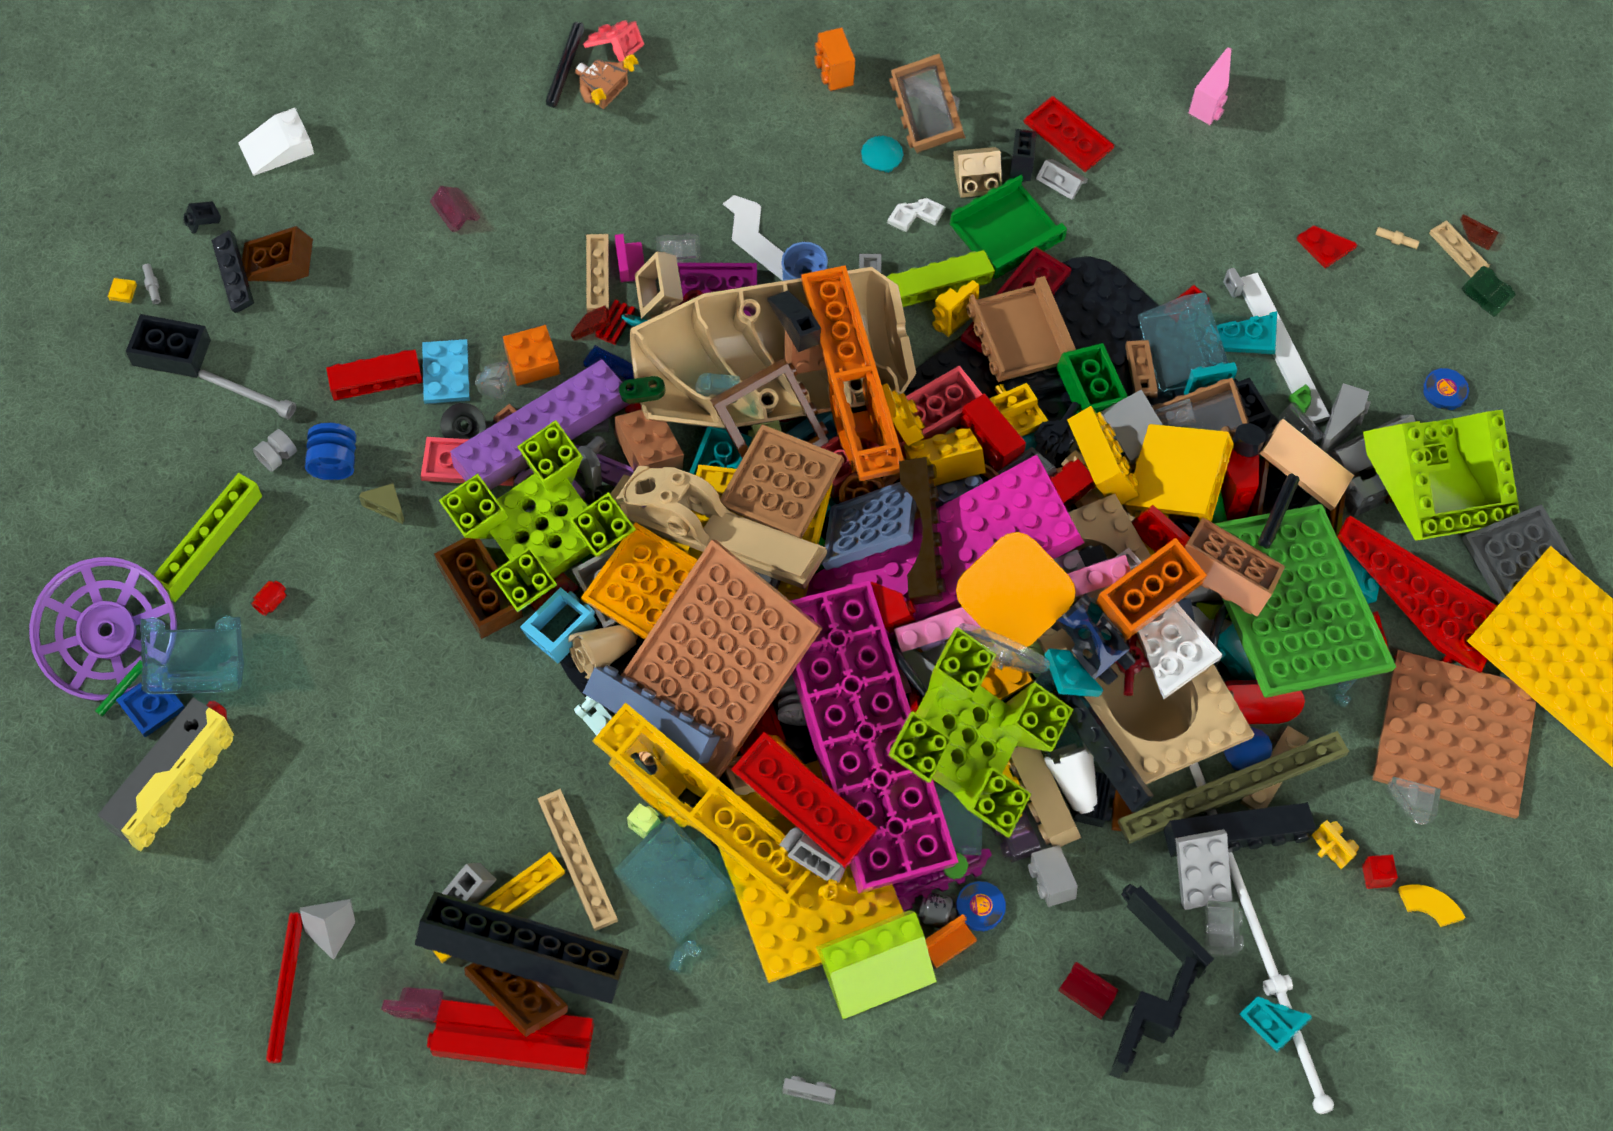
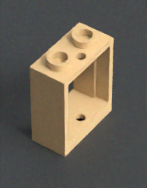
M657 251L635 273L641 319L650 320L673 309L683 301L676 256ZM657 278L659 279L660 292L658 294L655 282Z

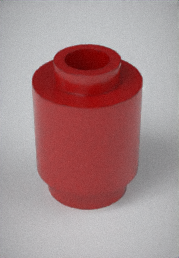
M276 580L274 582L268 581L253 597L254 601L251 605L260 614L266 616L268 613H272L286 598L287 595L284 592L286 588Z

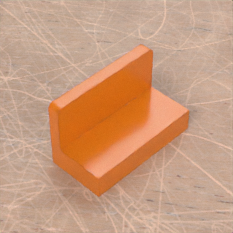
M964 914L925 939L931 963L935 969L977 941L965 924L967 918Z

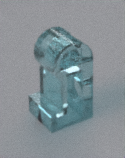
M704 373L697 379L695 390L705 397L711 394L719 395L738 384L740 376Z

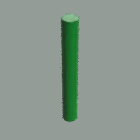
M144 655L97 707L95 712L103 717L116 702V699L129 688L152 661Z

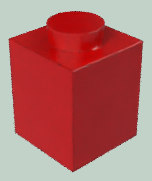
M1393 854L1368 856L1362 864L1367 889L1391 887L1398 879Z

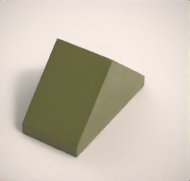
M393 483L362 492L359 495L363 507L401 524L404 523L405 519Z

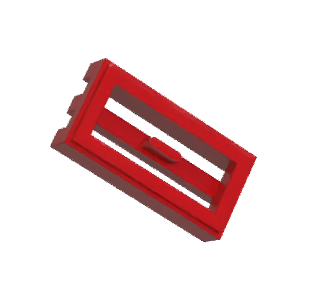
M615 299L595 336L616 345L628 323L622 320L613 338H610V335L624 311L627 312L626 314L633 315L635 307H627V304H620ZM618 308L619 310L617 314L615 315L613 321L608 327L606 333L603 335L604 330L606 329L608 323L610 322L611 318L613 317L614 313Z

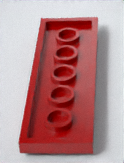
M765 732L762 733L731 769L844 868L851 863L878 831L876 826Z

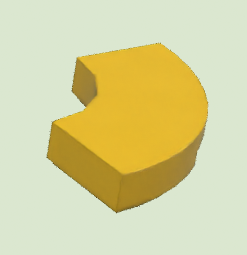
M1404 885L1397 889L1408 912L1420 911L1427 913L1437 921L1440 927L1462 921L1466 918L1459 906L1449 896L1437 889L1425 885Z

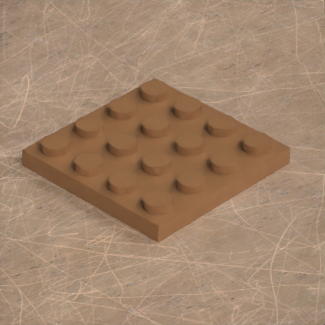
M762 424L720 501L733 513L802 539L843 464L844 458L839 454Z

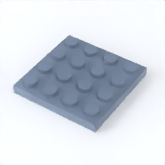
M900 482L831 506L824 546L826 547L827 554L822 561L825 570L839 568L846 563L862 560L875 553H883L887 549L899 545L903 546L913 540L916 502L906 492Z

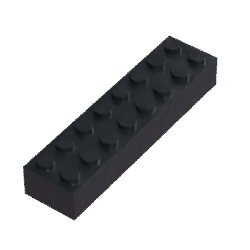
M435 891L420 919L415 940L416 946L427 950L440 952L451 957L460 958L610 1004L613 1003L629 953V949Z

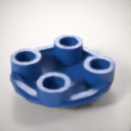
M1250 727L1254 733L1252 739L1224 750L1226 759L1234 770H1242L1271 757L1272 743L1262 730Z

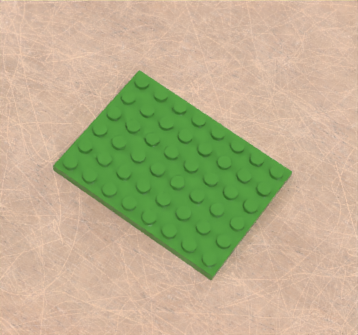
M1322 504L1287 510L1273 543L1268 549L1259 546L1258 541L1270 513L1215 523V525L1285 566L1271 597L1258 617L1244 612L1234 602L1223 599L1264 698L1391 672L1396 668Z

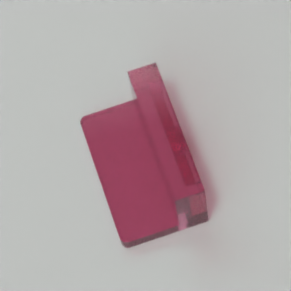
M440 186L430 200V203L451 232L459 231L466 220L478 221L480 218L459 188Z
M404 987L399 1001L384 1000L381 1010L400 1019L435 1021L444 992L437 989Z

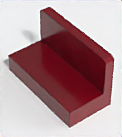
M1078 962L1074 963L1071 972L1059 988V992L1100 1020L1114 1002L1119 991Z

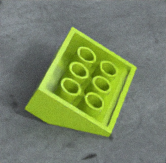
M911 910L816 947L842 1019L936 982L923 931L916 912Z

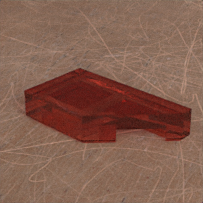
M1463 214L1460 220L1469 241L1489 250L1499 232Z
M604 305L586 313L571 333L573 340L576 341L610 326L608 308Z

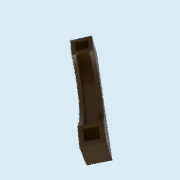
M927 457L899 461L900 484L915 500L920 511L923 526L920 551L913 567L907 574L909 599L915 605L943 601L946 584L944 578H941L944 560L943 556L939 554V547L942 546V536L937 529V524L940 523V513L936 509L935 501L939 500L937 487H934V479L937 478L936 467Z

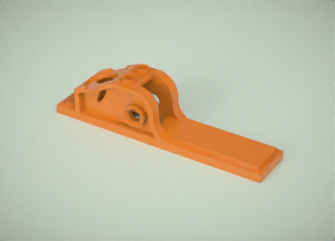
M846 265L801 274V281L809 309L821 327L819 343L828 372L831 412L840 443L845 451L852 472L857 471L860 481L900 473L899 461H903L904 458ZM863 378V395L867 411L852 414L850 404L847 403L844 393L843 382ZM860 440L875 442L879 447L863 450Z

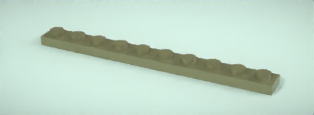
M1336 731L1118 820V825L1128 844L1162 831L1170 820L1197 817L1347 756L1349 750L1339 732Z

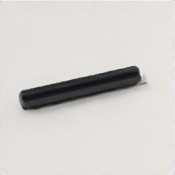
M1293 473L1288 474V477H1286L1259 538V546L1265 549L1270 548V545H1272L1300 481L1299 477Z

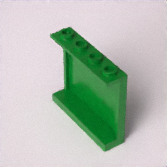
M1022 175L1010 178L1000 187L992 188L987 194L980 198H974L969 204L964 207H958L951 213L950 226L972 252L985 251L995 270L994 279L1020 266L1035 247L1046 251L1065 240L1067 228L1063 223L1056 226L1022 186Z

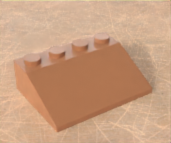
M1203 517L1184 547L1207 574L1201 586L1214 590L1224 600L1234 602L1244 612L1254 614L1257 617L1271 597L1285 568L1281 563Z

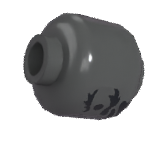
M930 893L927 898L923 897L919 917H922V922L925 925L943 928L948 922H952L955 919L957 908L952 907L953 901L950 897Z

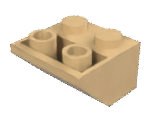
M990 147L953 151L954 168L960 198L983 196L992 188H998L1002 185L999 149Z

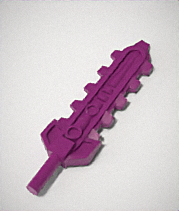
M968 844L961 846L960 854L967 859L968 868L966 874L960 879H951L941 870L892 884L903 912L912 909V905L915 904V898L919 896L927 898L932 893L931 891L937 888L944 892L949 889L948 884L953 881L958 885L966 881L965 876L972 874L975 878L982 875V868L986 865L987 860L992 857L990 849L970 848Z

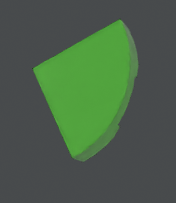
M1307 384L1296 390L1288 398L1303 415L1311 404V390Z

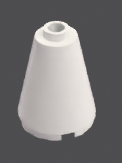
M1082 742L1084 747L1077 748L1076 743L1050 752L1051 757L1045 756L1044 759L1073 810L1079 811L1080 814H1085L1094 810L1093 806L1097 804L1094 757L1084 742Z

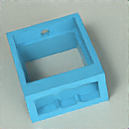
M561 587L520 626L527 638L556 663H559L570 653L569 648L573 647L572 641L568 642L570 635L593 630L598 625L594 618L595 611L586 603L584 605L580 604V599L572 591L567 593ZM568 604L581 616L556 641L552 642L540 630Z

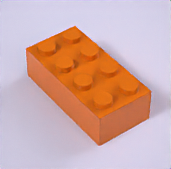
M1175 538L1102 591L1096 600V604L1127 640L1202 585L1207 574Z

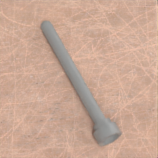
M206 370L198 372L200 378L276 410L280 417L290 420L296 411V403L289 400L277 401Z

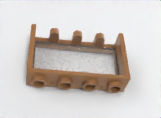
M939 54L891 70L893 78L889 80L893 91L897 90L899 96L895 100L898 109H902L904 113L901 120L904 129L908 128L910 135L906 137L910 148L914 147L916 153L956 139L965 138L946 71Z
M1233 378L1220 380L1214 385L1198 388L1195 392L1177 396L1171 401L1158 403L1152 407L1164 426L1229 432L1232 439L1239 425L1249 423Z

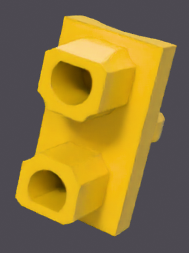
M1326 820L1311 835L1322 848L1317 855L1320 858L1328 855L1342 869L1357 855L1356 852L1359 846L1354 840L1349 839L1345 841L1341 836L1343 828L1337 821L1329 823Z

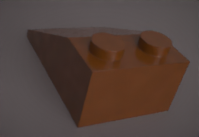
M294 226L245 242L242 262L248 281L291 282L309 276L313 239L300 228Z

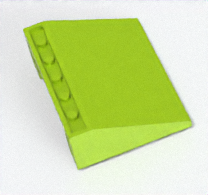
M1503 409L1420 423V421L1402 423L1363 432L1367 456L1415 541L1479 530L1520 513Z

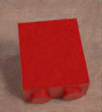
M1232 448L1221 487L1227 520L1241 519L1247 516L1259 486V454L1254 457H1245L1238 454Z

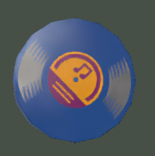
M1439 368L1432 371L1426 377L1423 392L1428 402L1440 409L1448 408L1447 410H1453L1460 407L1466 401L1469 387L1465 378L1457 371Z
M977 881L969 883L960 891L956 900V912L958 917L962 914L966 916L965 924L968 928L975 931H987L993 929L1001 922L1005 914L1006 902L1003 894L996 886L989 882Z

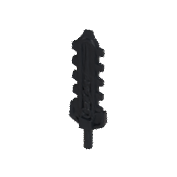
M1075 401L1072 402L1061 421L1057 419L1056 421L1042 422L1034 435V438H1036L1035 442L1037 443L1035 450L1054 466L1057 464V461L1054 459L1056 455H1063L1064 452L1067 454L1075 442V437L1067 421L1080 408V404Z

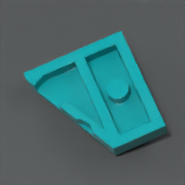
M1258 996L1240 1013V1016L1276 1052L1283 1048L1312 1019L1308 1013H1302L1287 1006L1275 1004Z

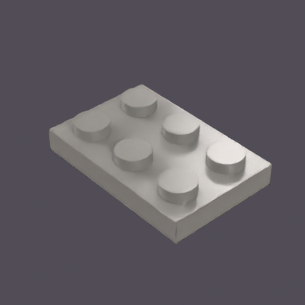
M1225 830L1176 838L1180 897L1183 909L1187 910L1232 901L1228 841Z

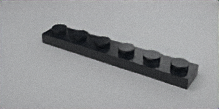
M1056 688L1051 694L1073 709L1068 719L1131 812H1138L1154 795L1086 698L1079 695L1058 694Z

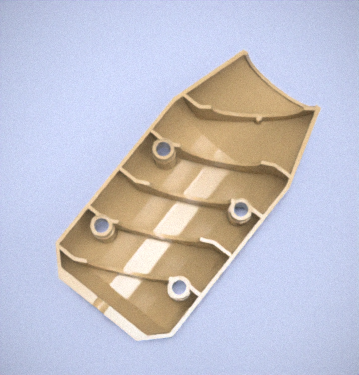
M873 267L848 270L881 385L887 383L892 391L896 389L900 395L904 393L916 375L909 336L905 329L906 321L899 287ZM801 278L705 293L631 328L630 349L634 378L658 376L664 381L666 392L661 399L640 403L646 419L725 429L710 399L783 358L786 361L785 329L767 301V298L788 290L809 309ZM743 310H747L751 316H747ZM827 369L796 375L795 378L798 384L802 382L808 392V395L805 396L808 403L813 402L818 414L831 412ZM784 374L726 406L737 428L806 416ZM863 378L843 382L844 393L850 407L865 406Z

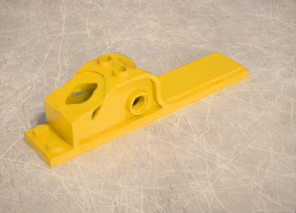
M626 702L593 739L592 742L611 757L609 765L634 788L643 800L675 825L680 827L689 825L699 830L784 902L791 898L811 873L809 869L788 857V852L785 853V861L777 868L775 866L779 863L778 857L773 856L767 862L768 856L774 850H779V844L786 835ZM644 751L650 753L657 766V771L652 775L645 772L631 758L633 753ZM686 788L702 798L694 808L678 799Z

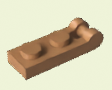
M1149 340L1127 341L1125 347L1133 394L1142 390L1145 396L1157 398L1158 390ZM1141 384H1148L1147 388H1141Z

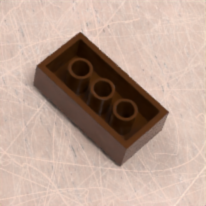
M463 538L434 553L439 570L481 639L523 617L522 610L516 611L492 577L491 573L497 570L498 567L480 539Z

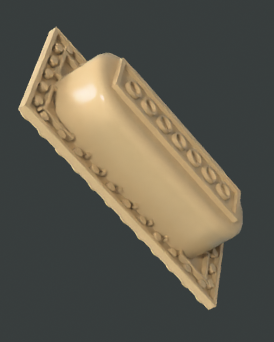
M1115 494L1068 512L1084 544L1067 553L1075 550L1079 552L1087 546L1095 547L1102 545L1108 560L1116 557L1127 548H1130L1141 562L1151 556ZM1085 594L1076 596V597L1074 598V602H1075L1077 599H1080V598H1081L1082 596H1084ZM1050 627L1037 639L1044 654L1048 649L1070 650L1075 656L1071 650L1075 644L1068 633L1062 628L1057 632ZM1137 641L1136 646L1142 650L1141 646ZM1087 649L1083 650L1084 656L1087 658L1092 657L1093 654ZM1114 663L1110 667L1118 675V678L1110 685H1107L1097 677L1095 680L1103 688L1102 694L1099 697L1084 696L1145 784L1252 739L1254 736L1252 729L1214 664L1163 699L1152 669L1146 667L1134 675L1133 696L1123 695L1125 674L1121 673L1116 663Z

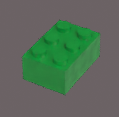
M1103 343L1062 353L1056 368L1071 401L1080 404L1077 414L1090 406L1098 413L1128 397Z

